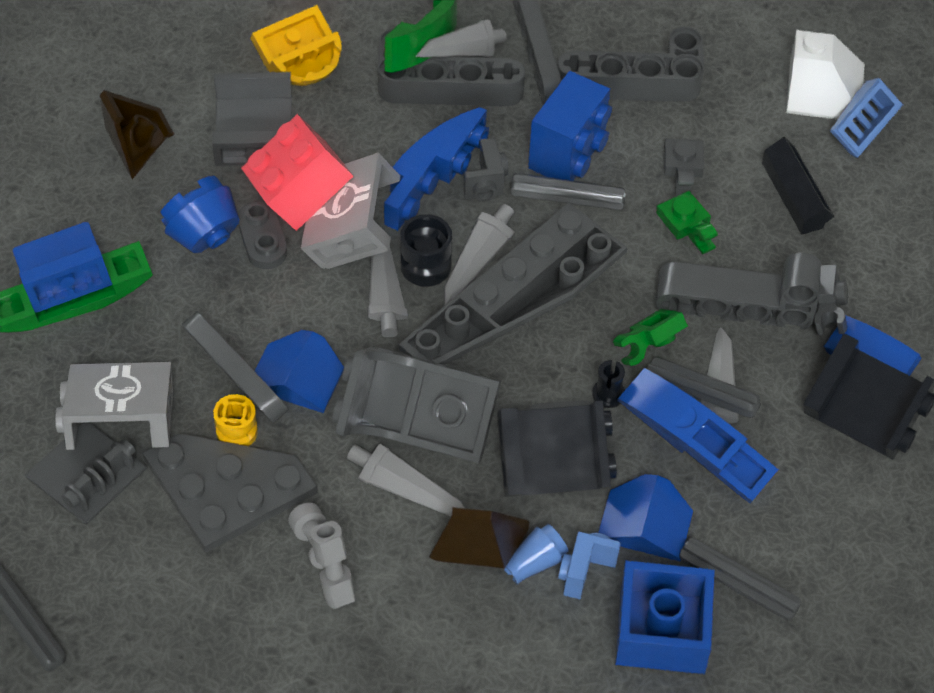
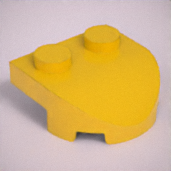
M318 5L253 32L250 38L269 72H290L291 85L296 86L310 85L330 76L338 64L342 49L338 32L332 33Z

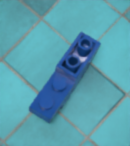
M479 107L444 122L419 139L399 158L393 168L400 175V181L390 184L391 194L384 202V225L398 231L405 220L408 221L417 215L420 199L425 193L428 195L433 193L439 179L450 184L457 173L462 175L467 170L471 160V152L475 147L480 149V139H487L489 135V128L486 127V109Z
M646 368L639 373L617 400L681 453L687 452L749 503L755 499L779 470L746 443L748 438L689 394Z

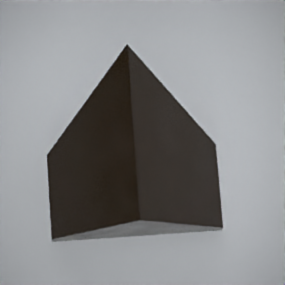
M103 90L99 96L105 129L133 180L164 140L174 136V132L161 108Z
M453 507L452 516L429 558L440 562L505 569L528 532L530 521L494 511Z

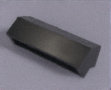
M782 137L764 150L762 164L801 235L824 229L825 223L835 216L795 145L787 138Z

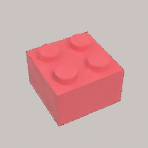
M298 114L292 120L283 124L278 129L276 135L261 149L255 151L249 157L248 162L241 168L266 204L296 231L354 177L328 143Z

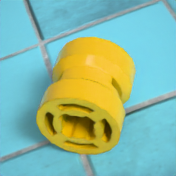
M239 394L227 395L221 398L213 410L218 441L250 446L258 435L256 411L253 402L246 396Z

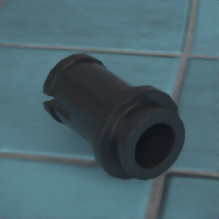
M612 360L604 361L600 364L598 368V382L595 383L592 390L594 401H603V407L605 408L619 406L621 403L617 400L625 391L622 385L625 369L617 361L615 371H611Z

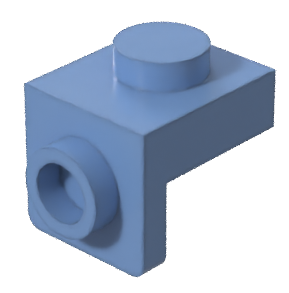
M578 531L573 554L564 553L558 579L566 581L564 596L581 599L590 562L615 568L621 543L611 540L608 536L601 533L587 534Z

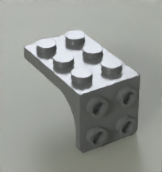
M375 346L358 350L354 357H348L342 377L343 381L347 382L344 398H338L332 421L337 423L336 434L342 436L349 434L378 436L468 461L481 462L502 380Z

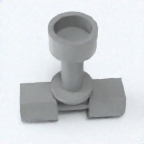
M314 503L298 505L290 513L288 522L298 539L310 542L312 548L309 552V560L312 565L318 569H324L320 571L319 576L326 604L333 609H337L355 602L356 594L351 571L341 562L347 557L341 526L332 520L327 522L319 506Z

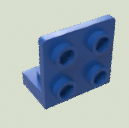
M88 222L80 223L13 248V254L20 270L21 281L35 313L112 285Z

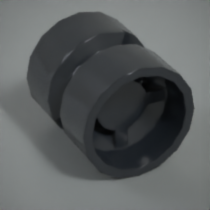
M421 214L412 217L404 223L401 229V272L410 283L421 287H432L441 284L448 278L451 272L452 230L449 224L441 217L431 214Z

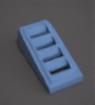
M880 78L868 80L857 91L830 132L851 155L858 158L903 104ZM870 100H871V101L876 105V107L879 109L877 112H876V111L873 109V107L868 103ZM862 109L872 118L870 122L860 112ZM854 118L865 128L863 132L852 121ZM846 127L858 138L856 143L844 131Z

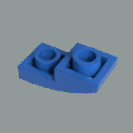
M846 316L848 327L845 334L859 340L860 351L909 376L912 374L922 359L919 353L888 334ZM838 327L824 345L826 352L832 355L843 334H839Z

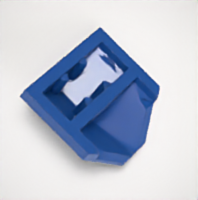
M300 330L269 343L255 372L281 400L324 413L343 373L344 366L323 336L313 331Z
M644 474L610 490L598 533L608 536L611 540L619 541L621 543L620 547L681 562L680 553L686 542L693 510L670 480L659 475Z

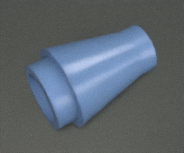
M550 524L545 525L541 529L536 527L516 549L504 570L508 575L513 576L512 580L518 585L524 579L561 563L562 556L569 550L562 537Z

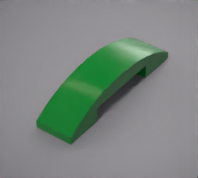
M433 0V9L416 25L401 22L385 36V72L401 71L431 58L416 57V55L428 40L456 31L457 0Z
M140 241L102 254L112 282L111 286L35 313L23 283L0 291V332H22L40 328L104 308L128 295L153 276Z

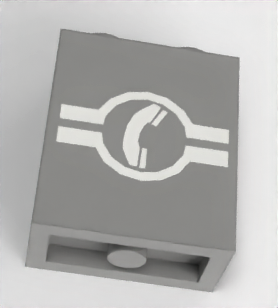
M379 152L344 164L354 177L305 222L301 249L319 267L330 269L389 251L391 237L373 220L378 188L399 182L400 175Z
M171 362L70 364L68 381H61L60 384L62 407L56 408L57 433H64L66 450H75L78 425L83 422L149 421L152 447H169L174 403Z

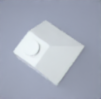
M796 30L790 57L786 113L838 119L864 84V63L834 34Z

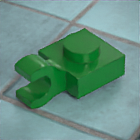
M690 191L657 205L656 214L677 240L688 236L702 255L716 249L715 244L710 240L718 234L713 225L710 224L711 215Z
M660 309L631 326V332L618 335L613 340L614 346L618 347L631 345L630 354L621 359V362L624 365L635 366L644 359L646 348L649 345L661 347L671 343L676 338L675 334L688 327L682 312Z

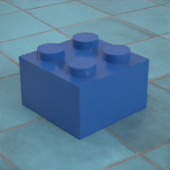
M569 70L532 120L528 169L549 178L571 181L576 176L582 178L590 166L593 152L600 153L608 141L609 132L606 131V124L612 112V106L608 105L610 88Z
M625 560L620 593L615 665L705 674L711 652L715 570Z

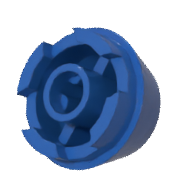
M208 176L198 180L197 182L201 188L192 190L185 196H182L179 192L160 212L164 217L161 221L166 226L165 234L192 253H200L209 247L211 249L219 247L229 239L230 233L237 227L240 221L230 187L223 186L216 176Z

